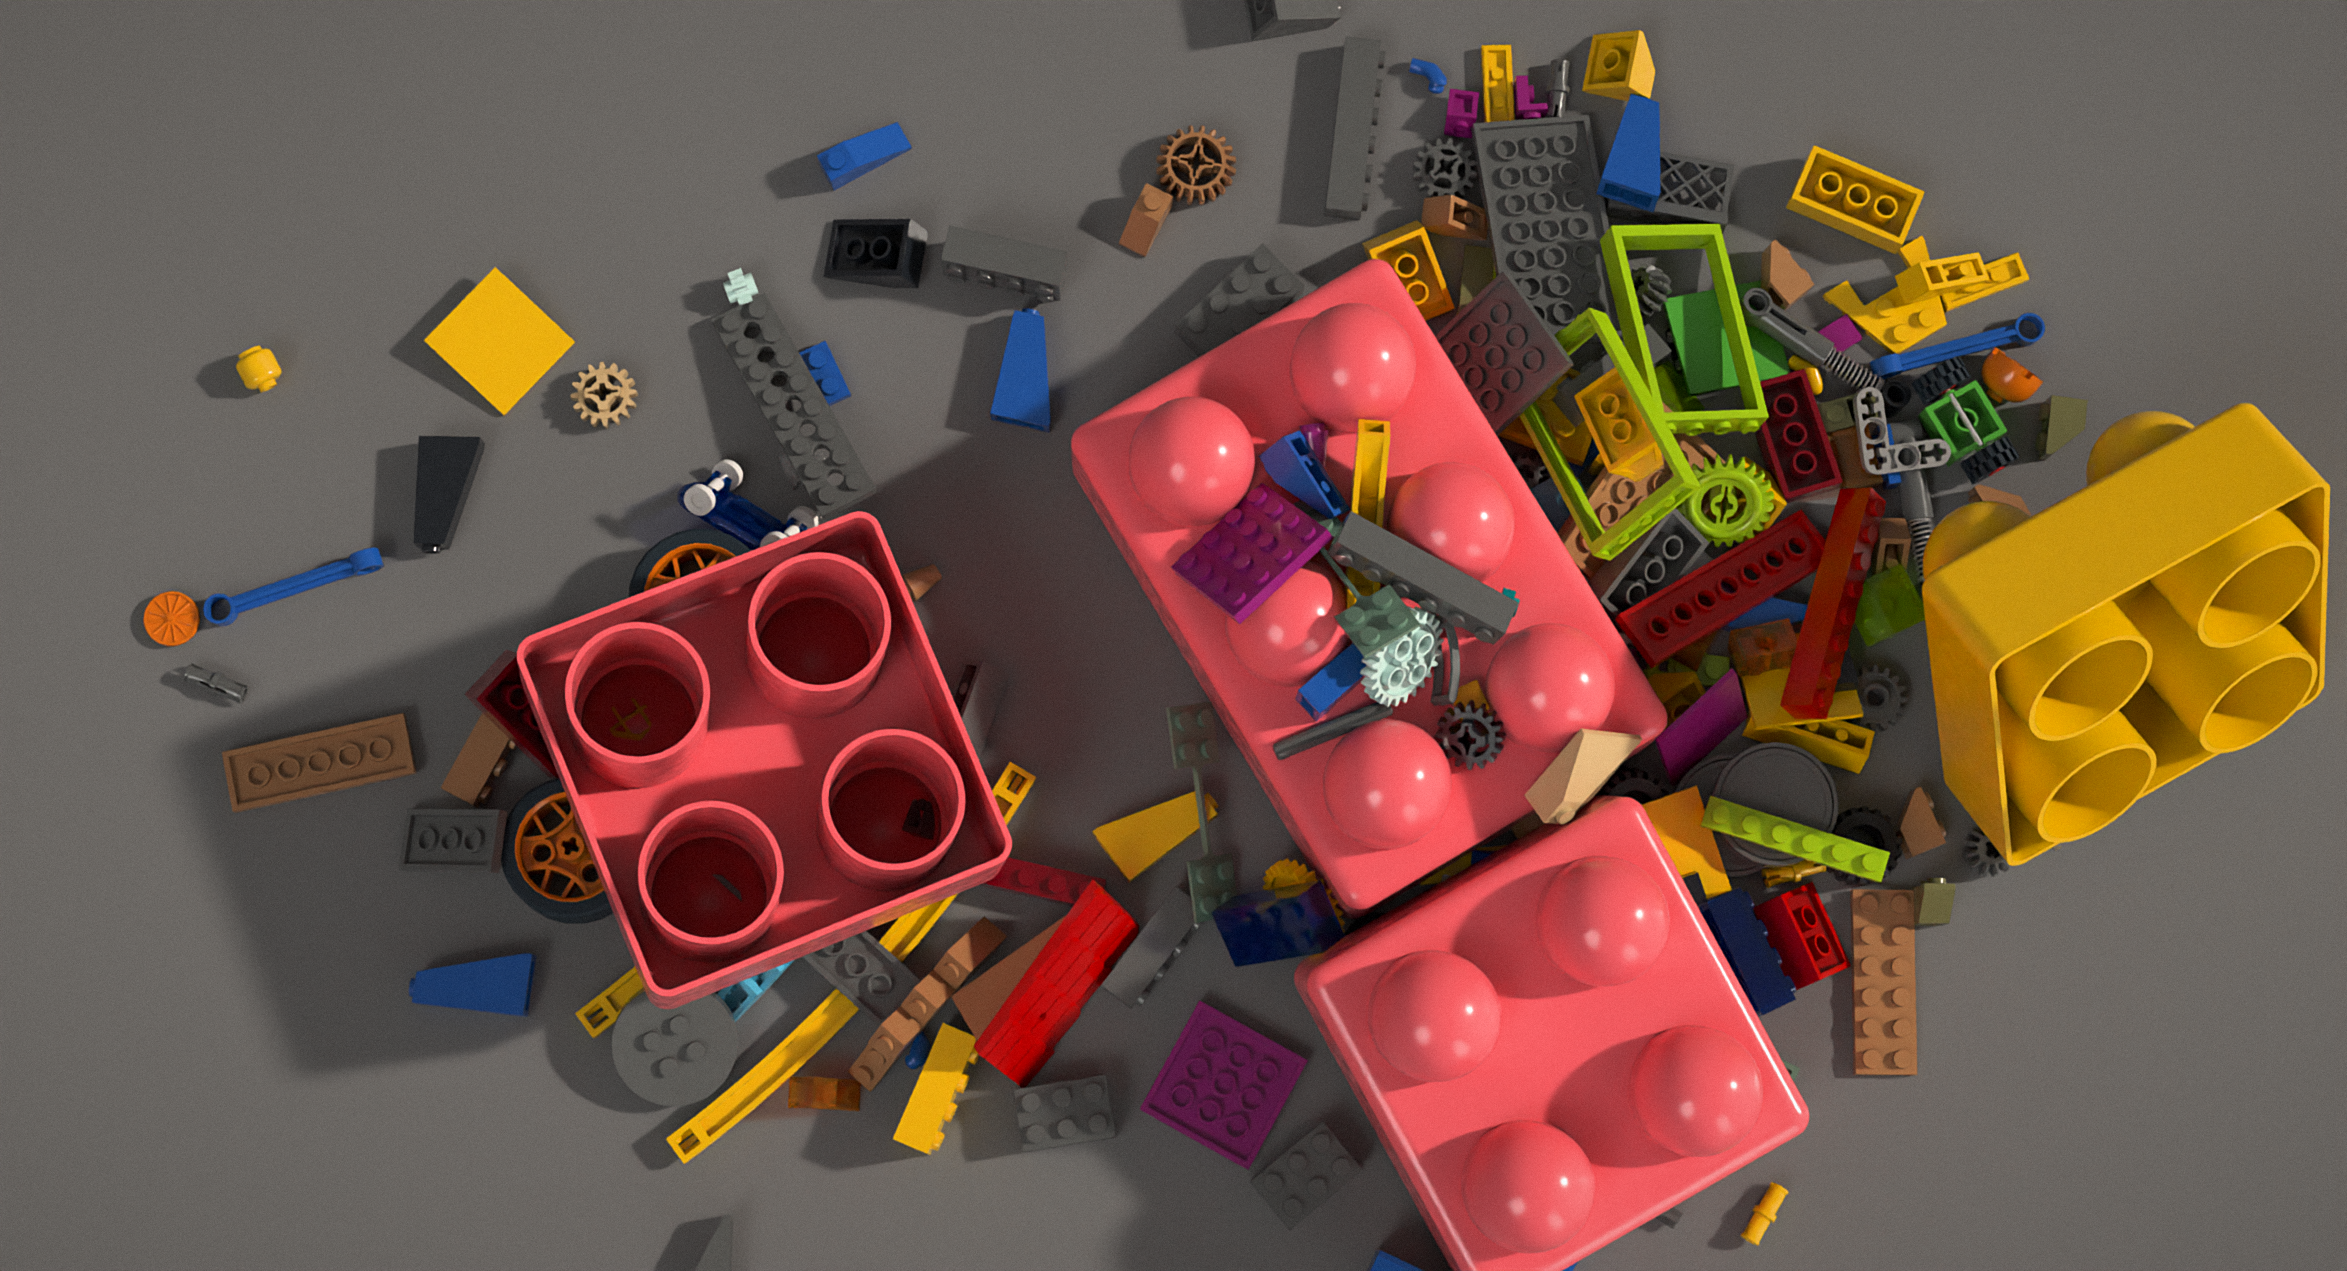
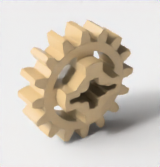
M600 362L599 369L597 370L591 364L588 365L590 373L586 375L583 372H579L578 374L582 381L580 383H572V386L578 391L571 394L573 401H579L573 406L575 411H583L580 417L584 422L591 418V425L593 427H596L599 421L603 423L605 429L609 428L610 421H614L617 426L621 425L619 417L624 416L629 419L630 415L627 409L636 408L637 406L631 400V398L638 396L636 390L630 389L635 385L633 378L626 379L628 372L625 369L618 373V367L615 363L607 369L604 362ZM610 377L618 380L623 387L613 386ZM596 379V382L590 388H587ZM603 390H607L609 394L606 395V400L602 401L599 396L603 395ZM586 403H589V405L595 404L598 407L599 413L590 410ZM618 403H621V405L616 410L612 411V409Z

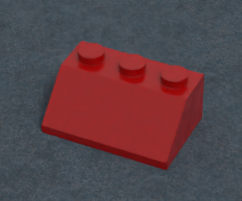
M1813 882L1753 907L1757 922L1764 931L1769 942L1770 951L1775 956L1781 968L1783 979L1788 984L1791 992L1851 966Z

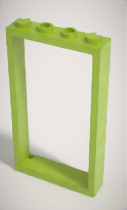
M1720 224L1611 225L1600 239V244L1625 348L1672 434L1686 433L1688 436H1695L1706 432H1714L1715 435H1723L1734 431H1741L1743 434L1756 432L1769 416ZM1705 249L1745 410L1664 412L1625 250Z
M1589 307L1582 314H1578L1572 323L1566 328L1559 330L1554 336L1569 356L1597 333L1674 476L1604 532L1536 401L1520 415V418L1592 555L1611 561L1699 490L1701 485L1606 313Z

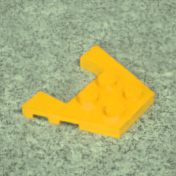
M1923 236L1918 237L1898 250V254L1907 268L1919 262L1930 261ZM1847 280L1822 296L1826 302L1832 303L1842 311V315L1847 314L1850 320H1853L1864 329L1869 337L1890 354L1904 352L1947 325L1940 296L1905 304L1898 286L1865 306Z

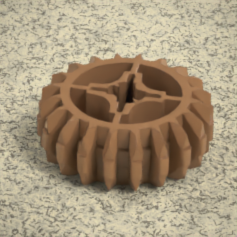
M1192 125L1188 126V134H1184L1181 129L1176 130L1178 139L1169 135L1167 137L1169 145L1162 144L1160 146V151L1164 155H1157L1156 162L1160 164L1156 168V174L1164 175L1159 180L1160 185L1170 184L1166 189V193L1173 194L1177 191L1176 201L1178 202L1186 196L1189 206L1192 205L1193 198H1198V203L1201 206L1204 205L1206 196H1208L1211 202L1216 201L1215 192L1223 196L1226 192L1224 186H1231L1233 182L1229 176L1236 174V168L1231 166L1236 163V157L1229 155L1233 151L1232 146H1223L1226 142L1224 136L1215 139V129H1212L1208 135L1205 134V126L1203 125L1200 126L1199 132H1194ZM1194 145L1191 153L1180 154L1179 157L1175 156L1181 149ZM1204 147L1215 153L1220 164L1214 163L1213 159H1209L1204 155ZM1197 154H1199L1200 165L1198 170H1196L1195 177H1193L1192 165L1196 161ZM1172 167L1184 172L1189 178V183L1186 184L1178 179ZM1213 174H1217L1211 182L1198 186V182L1202 177H1212Z

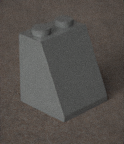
M1244 0L1252 41L1327 29L1341 18V7L1337 0Z

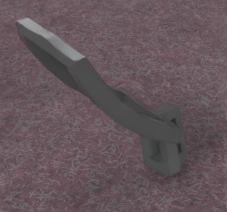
M1430 612L1435 615V619L1440 621L1438 627L1440 629L1445 628L1450 650L1451 670L1448 695L1441 696L1444 678L1443 654L1436 656L1434 660L1438 663V666L1434 667L1431 703L1434 706L1453 704L1457 699L1460 679L1458 640L1454 626L1448 623L1444 617ZM1439 645L1437 649L1442 651V646Z

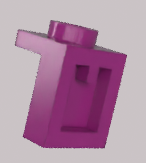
M1528 75L1516 76L1513 83L1515 119L1525 120L1545 117L1548 111L1547 103L1530 104L1534 103V86L1528 85Z
M1458 89L1449 90L1444 127L1445 135L1473 138L1471 127L1473 123H1476L1479 92Z

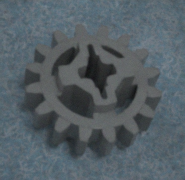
M1437 138L1435 147L1426 143L1424 147L1426 153L1418 151L1416 158L1419 161L1413 163L1412 169L1419 172L1413 175V181H1421L1417 190L1420 192L1426 189L1428 191L1426 198H1431L1433 195L1437 197L1457 195L1463 199L1465 197L1464 189L1472 190L1474 184L1470 180H1476L1477 172L1472 170L1476 168L1477 161H1469L1472 151L1463 152L1464 143L1460 142L1457 146H1453L1452 138H1449L1447 144H1442L1440 138ZM1429 160L1432 170L1426 175L1425 165ZM1440 167L1444 170L1451 169L1449 175L1446 172L1439 173ZM1461 167H1464V178L1460 181V176L1457 172Z

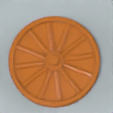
M176 591L164 592L154 597L148 603L144 612V627L148 635L159 644L178 646L189 641L195 635L200 623L199 609L195 602L183 593Z

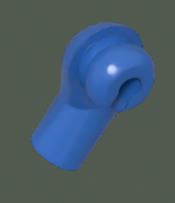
M1412 58L1409 72L1426 76L1428 81H1430L1429 91L1436 94L1442 93L1444 85L1447 84V78L1439 66L1435 63Z
M923 1031L912 1042L910 1053L905 1057V1063L910 1069L922 1067L928 1058L931 1045Z

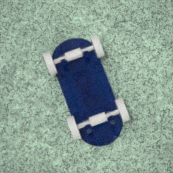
M729 459L722 460L716 464L712 470V475L706 482L686 484L677 493L678 503L687 512L699 517L721 532L733 536L747 545L750 550L758 549L819 525L816 513L809 507H796L790 512L787 523L784 525L779 519L742 496L730 492L741 484L743 472L736 462Z

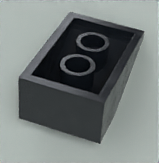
M912 219L833 220L824 277L889 288H918L928 231Z

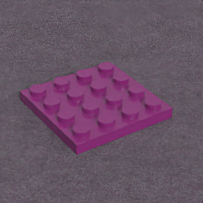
M1261 483L1250 491L1248 496L1234 509L1230 510L1218 524L1206 532L1191 549L1182 554L1171 568L1177 576L1237 623L1241 624L1324 547L1333 536L1324 526L1264 483Z
M1199 1000L1139 1110L1249 1170L1308 1060Z

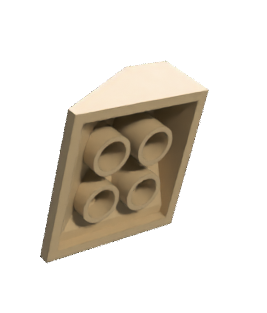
M1580 729L1524 796L1544 823L1564 825L1589 803L1643 739L1640 735Z

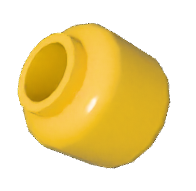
M258 345L239 354L240 360L236 363V369L248 389L254 390L259 388L262 393L277 385L275 380L279 378L282 370L270 349H262Z

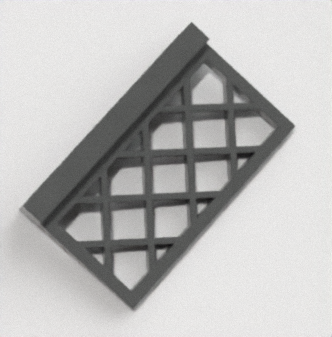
M1660 152V161L1666 165L1668 170L1660 174V189L1664 196L1658 199L1654 213L1608 198L1606 204V213L1609 217L1653 225L1720 224L1723 235L1728 221L1727 212L1734 165ZM1683 166H1689L1698 175L1686 181L1678 169ZM1713 171L1726 173L1725 181L1717 187L1707 176ZM1673 174L1681 185L1670 192L1661 180ZM1700 179L1710 189L1709 192L1701 197L1691 187L1692 184ZM1685 189L1693 199V202L1688 205H1682L1678 203L1674 196ZM1715 195L1721 203V211L1708 209L1703 201Z

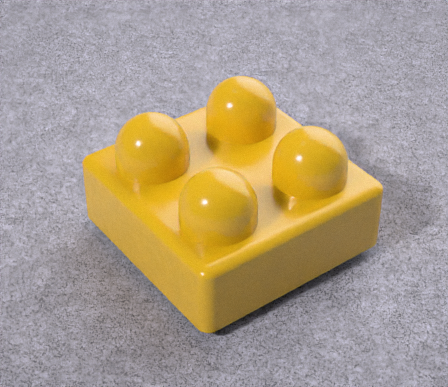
M2250 403L2236 404L2197 426H2194L2182 417L2162 411H2145L2128 415L2110 425L2092 447L2086 468V487L2033 516L2007 503L1998 501L1973 502L1950 512L1936 525L1930 534L1923 553L1922 570L1924 582L1922 585V598L1944 782L2009 865H2021L2059 843L2078 840L2099 831L2121 816L2136 800L2221 753L2243 749L2268 736L2285 723L2297 710L2316 699L2323 690L2330 485L2256 406Z

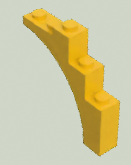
M1358 419L1351 481L1350 512L1352 511L1382 528L1390 445V421ZM1346 566V577L1362 596H1370L1380 590L1379 582L1370 581L1361 572ZM1345 585L1346 609L1356 603V598Z

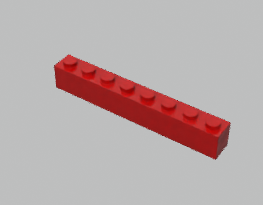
M1871 487L1840 489L1780 703V706L1795 719H1827L1829 709L1833 703V695L1837 680L1841 674V665L1845 651L1848 648L1850 632L1856 619L1860 597L1863 594V585L1867 570L1870 568L1873 548L1878 539L1881 519L1885 513L1886 501Z

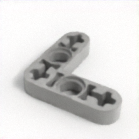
M1865 387L1855 393L1853 407L1862 467L1867 473L1878 475L1936 467L1945 464L1949 460L1951 449L1947 442L1942 439L1889 445L1884 400L1881 392L1874 387ZM1866 392H1868L1869 397H1875V403L1870 405L1871 413L1878 412V417L1862 418V414H1869L1867 405L1861 404V399L1866 397ZM1870 422L1876 423L1880 428V434L1874 440L1867 438L1864 433L1865 426ZM1882 442V448H1876L1877 457L1883 458V463H1880L1876 470L1875 465L1869 464V459L1874 458L1873 448L1867 449L1866 444L1873 445ZM1933 444H1936L1938 449H1942L1943 454L1938 456V461L1933 456L1921 457L1918 446L1921 445V451L1933 450ZM1903 448L1910 449L1914 455L1912 463L1907 466L1901 464L1898 459V454Z

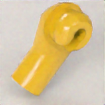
M1793 355L1788 361L1789 368L1793 371L1805 369L1813 395L1820 394L1823 390V382L1819 368L1803 358Z

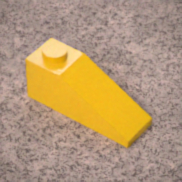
M1977 252L1919 262L1896 275L1895 279L1904 303L1907 304L1928 300L1988 281L1989 277L1981 256Z

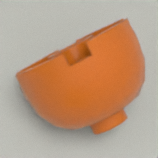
M1997 347L1991 350L1982 365V380L1989 388L1986 394L2000 404L2004 399L2012 403L2023 402L2029 399L2043 384V381L2014 359L2007 357Z

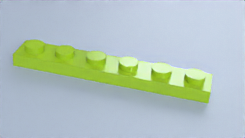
M1709 796L1700 825L1713 831L1877 883L1882 882L1890 852L1713 796Z

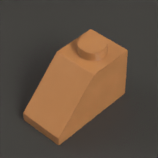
M1146 183L1131 211L1119 244L1146 257L1173 206V196Z
M1454 195L1424 198L1421 224L1426 230L1441 236L1486 240L1488 226L1485 209Z
M1905 518L1881 519L1878 539L1872 552L1873 588L1903 589L1911 544V536Z

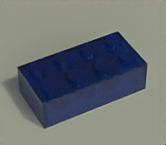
M1321 880L1236 895L1211 912L1235 967L1324 953L1345 937Z
M1741 887L1698 907L1758 1017L1796 1000L1793 994L1796 992V987L1789 975L1784 976L1779 966L1782 964V959L1775 947L1770 948L1765 938L1769 935L1767 928L1761 919H1756L1752 911L1755 906L1747 891L1743 892Z

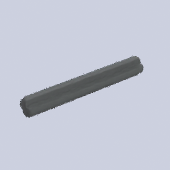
M1375 702L1275 743L1273 745L1274 753L1278 760L1285 759L1349 733L1365 723L1391 716L1393 713L1391 705L1387 707L1384 704Z

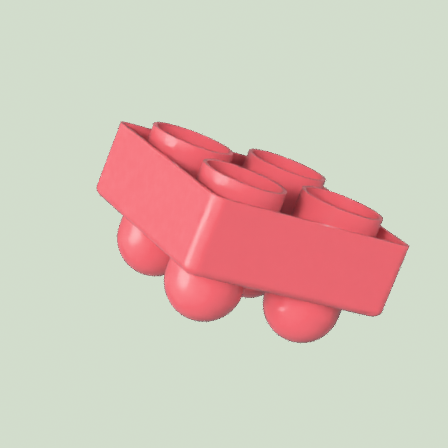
M856 511L532 634L526 637L518 647L517 662L523 689L647 997L652 1004L661 1009L677 1008L985 883L999 873L1011 852L1012 839L882 528L878 520L869 513ZM631 698H634L640 707L646 705L647 707L643 709V712L652 723L651 727L640 712L627 720L625 724L631 733L640 734L650 727L649 732L641 740L613 736L609 729L619 722L612 711L613 706L623 719L637 710ZM622 725L614 729L626 732ZM925 799L931 802L935 816L933 840L914 836L902 830L912 800ZM920 810L921 818H922V815H923V812H924V811H922V810ZM713 874L722 875L741 893L742 902L719 882Z
M1607 795L1593 797L1585 807L1564 825L1549 823L1542 825L1305 958L1298 964L1294 973V983L1452 1271H1563L1797 1137L1806 1129L1809 1122V1110L1646 811L1638 801L1630 797Z

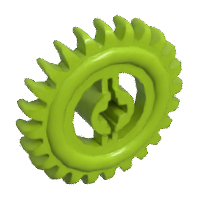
M1717 454L1714 465H1711L1708 459L1704 457L1703 469L1693 463V473L1701 488L1677 506L1676 509L1682 513L1709 543L1711 540L1714 541L1716 548L1720 547L1722 542H1725L1727 547H1732L1733 540L1742 544L1744 536L1748 538L1755 537L1753 530H1764L1761 522H1768L1771 519L1767 512L1774 509L1773 503L1769 502L1774 498L1773 491H1768L1771 487L1770 480L1762 482L1765 478L1763 470L1754 475L1756 471V464L1754 462L1745 468V459L1741 457L1740 461L1735 465L1733 464L1731 454L1728 455L1726 463H1722L1719 454ZM1736 486L1744 493L1746 505L1738 517L1727 521V518L1733 516L1738 508L1737 494L1734 488ZM1725 487H1726V496H1727V497H1725V500L1722 502L1723 516H1722V519H1720V518H1721V505H1720V502L1722 501V498H1724V495H1725ZM1709 489L1710 507L1712 513L1716 516L1715 520L1706 515L1701 507L1703 496Z

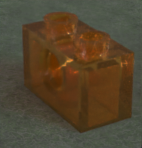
M1789 618L1730 631L1727 649L1739 677L1747 675L1757 676L1765 671L1790 668L1798 639Z

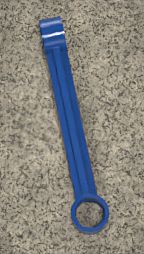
M2025 313L2009 326L1900 355L1895 353L1882 356L1871 361L1869 364L1873 375L1876 374L1877 378L1881 377L1884 380L1908 370L2014 342L2021 346H2031L2044 335L2045 324L2038 315ZM2027 320L2035 325L2037 329V336L2035 338L2027 339L2020 334L2018 327L2021 321Z
M363 549L351 554L347 559L233 597L220 593L211 595L204 603V615L210 622L218 626H228L236 620L239 613L353 575L359 576L373 573L384 567L379 549ZM225 599L231 606L230 613L225 619L216 620L212 617V607L217 601Z

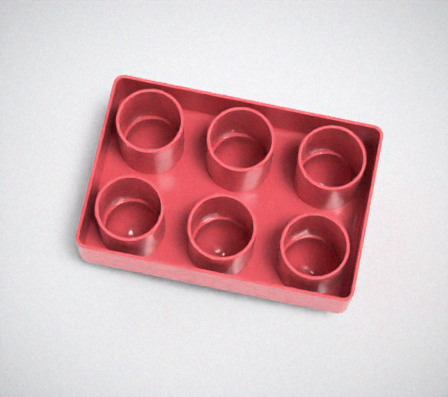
M1370 259L1359 264L1079 426L1072 435V469L1077 481L1207 697L1212 701L1213 707L1311 870L1315 871L1317 880L1323 879V887L1332 890L1330 897L1338 901L1335 907L1343 912L1341 916L1345 918L1359 919L1535 814L1536 811L1524 795L1580 729L1640 735L1643 740L1627 757L1629 759L1644 750L1664 731L1667 725V711L1394 269L1383 260ZM1358 419L1390 421V445L1382 528L1500 593L1503 587L1516 591L1514 598L1520 599L1516 614L1512 617L1506 633L1494 645L1480 641L1473 633L1462 627L1454 626L1460 654L1459 687L1477 680L1490 708L1485 712L1489 714L1495 710L1497 712L1494 717L1495 722H1503V726L1499 731L1506 733L1503 742H1500L1504 745L1500 754L1496 753L1497 758L1493 763L1487 761L1484 768L1480 769L1477 763H1475L1473 768L1468 770L1465 762H1462L1457 767L1455 766L1456 758L1451 757L1447 760L1445 756L1448 752L1447 749H1442L1439 746L1443 739L1435 737V733L1440 728L1437 723L1441 717H1445L1444 713L1449 707L1454 708L1452 704L1434 706L1431 703L1434 667L1430 669L1432 677H1425L1424 679L1425 687L1421 688L1418 686L1416 688L1415 697L1409 694L1406 703L1399 701L1398 706L1390 704L1393 710L1391 716L1365 723L1342 736L1285 759L1278 760L1273 750L1275 743L1377 702L1364 692L1366 687L1360 682L1316 722L1295 700L1298 690L1353 643L1334 617L1346 610L1345 584L1321 552L1318 551L1239 624L1177 576L1172 570L1171 566L1179 560L1182 554L1191 549L1206 532L1218 524L1230 510L1234 509L1248 496L1250 491L1261 483H1264L1292 504L1300 500L1275 483L1273 478L1266 472L1264 464L1259 458V455L1283 436L1300 431V425L1324 423L1325 430H1328L1326 467L1324 469L1349 508H1351V481ZM1350 510L1337 516L1341 523L1348 516ZM1334 537L1324 546L1327 552ZM1336 562L1337 565L1340 567V569H1341V570L1343 571V573L1345 574V573H1346V566H1343V565L1339 564L1338 562ZM1401 598L1406 606L1413 609L1415 606L1421 608L1418 603L1409 598ZM1443 628V632L1439 635L1444 640L1441 644L1444 661L1441 696L1448 693L1451 670L1450 650L1445 628ZM1458 719V720H1456L1455 722H1453L1452 726H1455L1456 723H1462V722H1460L1459 719ZM1486 744L1485 747H1479L1478 752L1487 749L1489 744Z

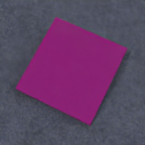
M1730 669L1655 739L1668 781L1672 786L1680 781L1690 769L1696 766L1748 718L1737 674L1733 669Z

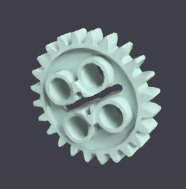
M1409 606L1407 608L1421 625L1420 627L1369 657L1363 658L1361 661L1366 664V667L1360 671V674L1365 676L1361 681V684L1366 687L1364 692L1370 695L1371 699L1387 707L1390 704L1398 706L1399 701L1406 703L1409 694L1415 697L1416 688L1418 686L1421 688L1425 687V677H1432L1431 667L1438 666V663L1434 661L1435 657L1442 654V651L1437 649L1444 642L1439 637L1443 632V629L1438 627L1440 621L1434 618L1435 615L1417 606L1414 609Z

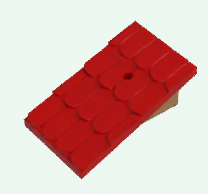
M1092 879L1066 916L951 996L977 1040L974 1044L977 1053L1021 1088H1025L1055 1053L1053 1048L1079 1018L1080 1009L1105 981L1112 971L1111 966L1138 934L1140 926L1135 918L1094 879Z

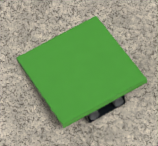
M1761 280L1735 285L1739 301L1748 290L1761 288ZM1715 289L1666 298L1668 302H1664L1663 307L1669 328L1665 334L1669 348L1672 350L1671 355L1677 374L1683 373L1689 396L1738 387L1739 382ZM1749 304L1753 310L1757 311L1755 306ZM1755 326L1746 327L1760 382L1790 373L1782 344Z

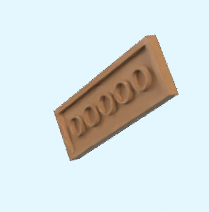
M404 713L222 752L232 812L234 813L417 774L407 719Z
M1852 889L1850 890L1853 1075L1915 1076L1917 1075L1914 890Z

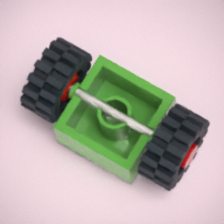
M1957 356L1920 376L1912 383V386L1924 405L1942 396L1944 397L1926 407L1917 417L1931 439H1942L1950 446L1951 456L1946 462L1948 467L1968 457L1960 465L1971 484L1974 485L1998 473L2019 459L2020 456L2008 436L2001 438L2007 432V429L1978 381L1975 380L1957 391L1954 390L1971 378L1962 360ZM1937 448V450H1938V452L1940 453V455H1942V454H1943L1942 449H1938V448Z

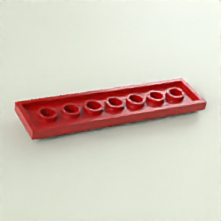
M1799 510L1755 535L1754 538H1750L1625 610L1615 620L1649 666L1653 668L1817 572L1825 539L1804 512ZM1788 544L1798 545L1801 549V554L1792 552ZM1766 556L1777 559L1779 567L1771 566L1767 562ZM1743 570L1753 571L1756 574L1757 580L1748 579ZM1721 583H1729L1733 587L1734 593L1725 592L1721 587ZM1698 596L1707 597L1711 602V606L1702 605L1698 600ZM1675 609L1684 610L1688 615V620L1678 618L1675 614ZM1652 623L1662 624L1665 628V633L1656 632L1652 628Z

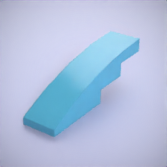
M795 960L720 990L717 995L729 1007L735 1022Z

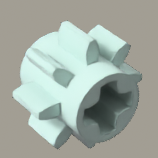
M741 268L728 272L730 280L723 282L730 304L737 301L739 305L752 302V296L759 293L751 272L743 275Z

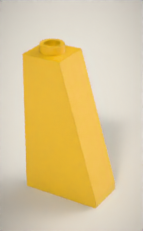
M1194 791L1097 827L1092 831L1093 836L1129 883L1200 830L1196 793ZM1207 792L1204 795L1209 824L1217 818L1218 813L1215 809L1219 806Z

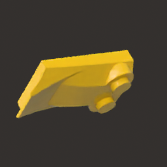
M1615 367L1574 395L1609 473L1621 475L1634 482H1638L1663 466L1661 450Z

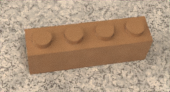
M482 713L444 780L441 789L478 808L481 803L485 804L490 798L493 788L490 786L496 776L500 777L508 764V761L505 759L510 750H515L517 746Z

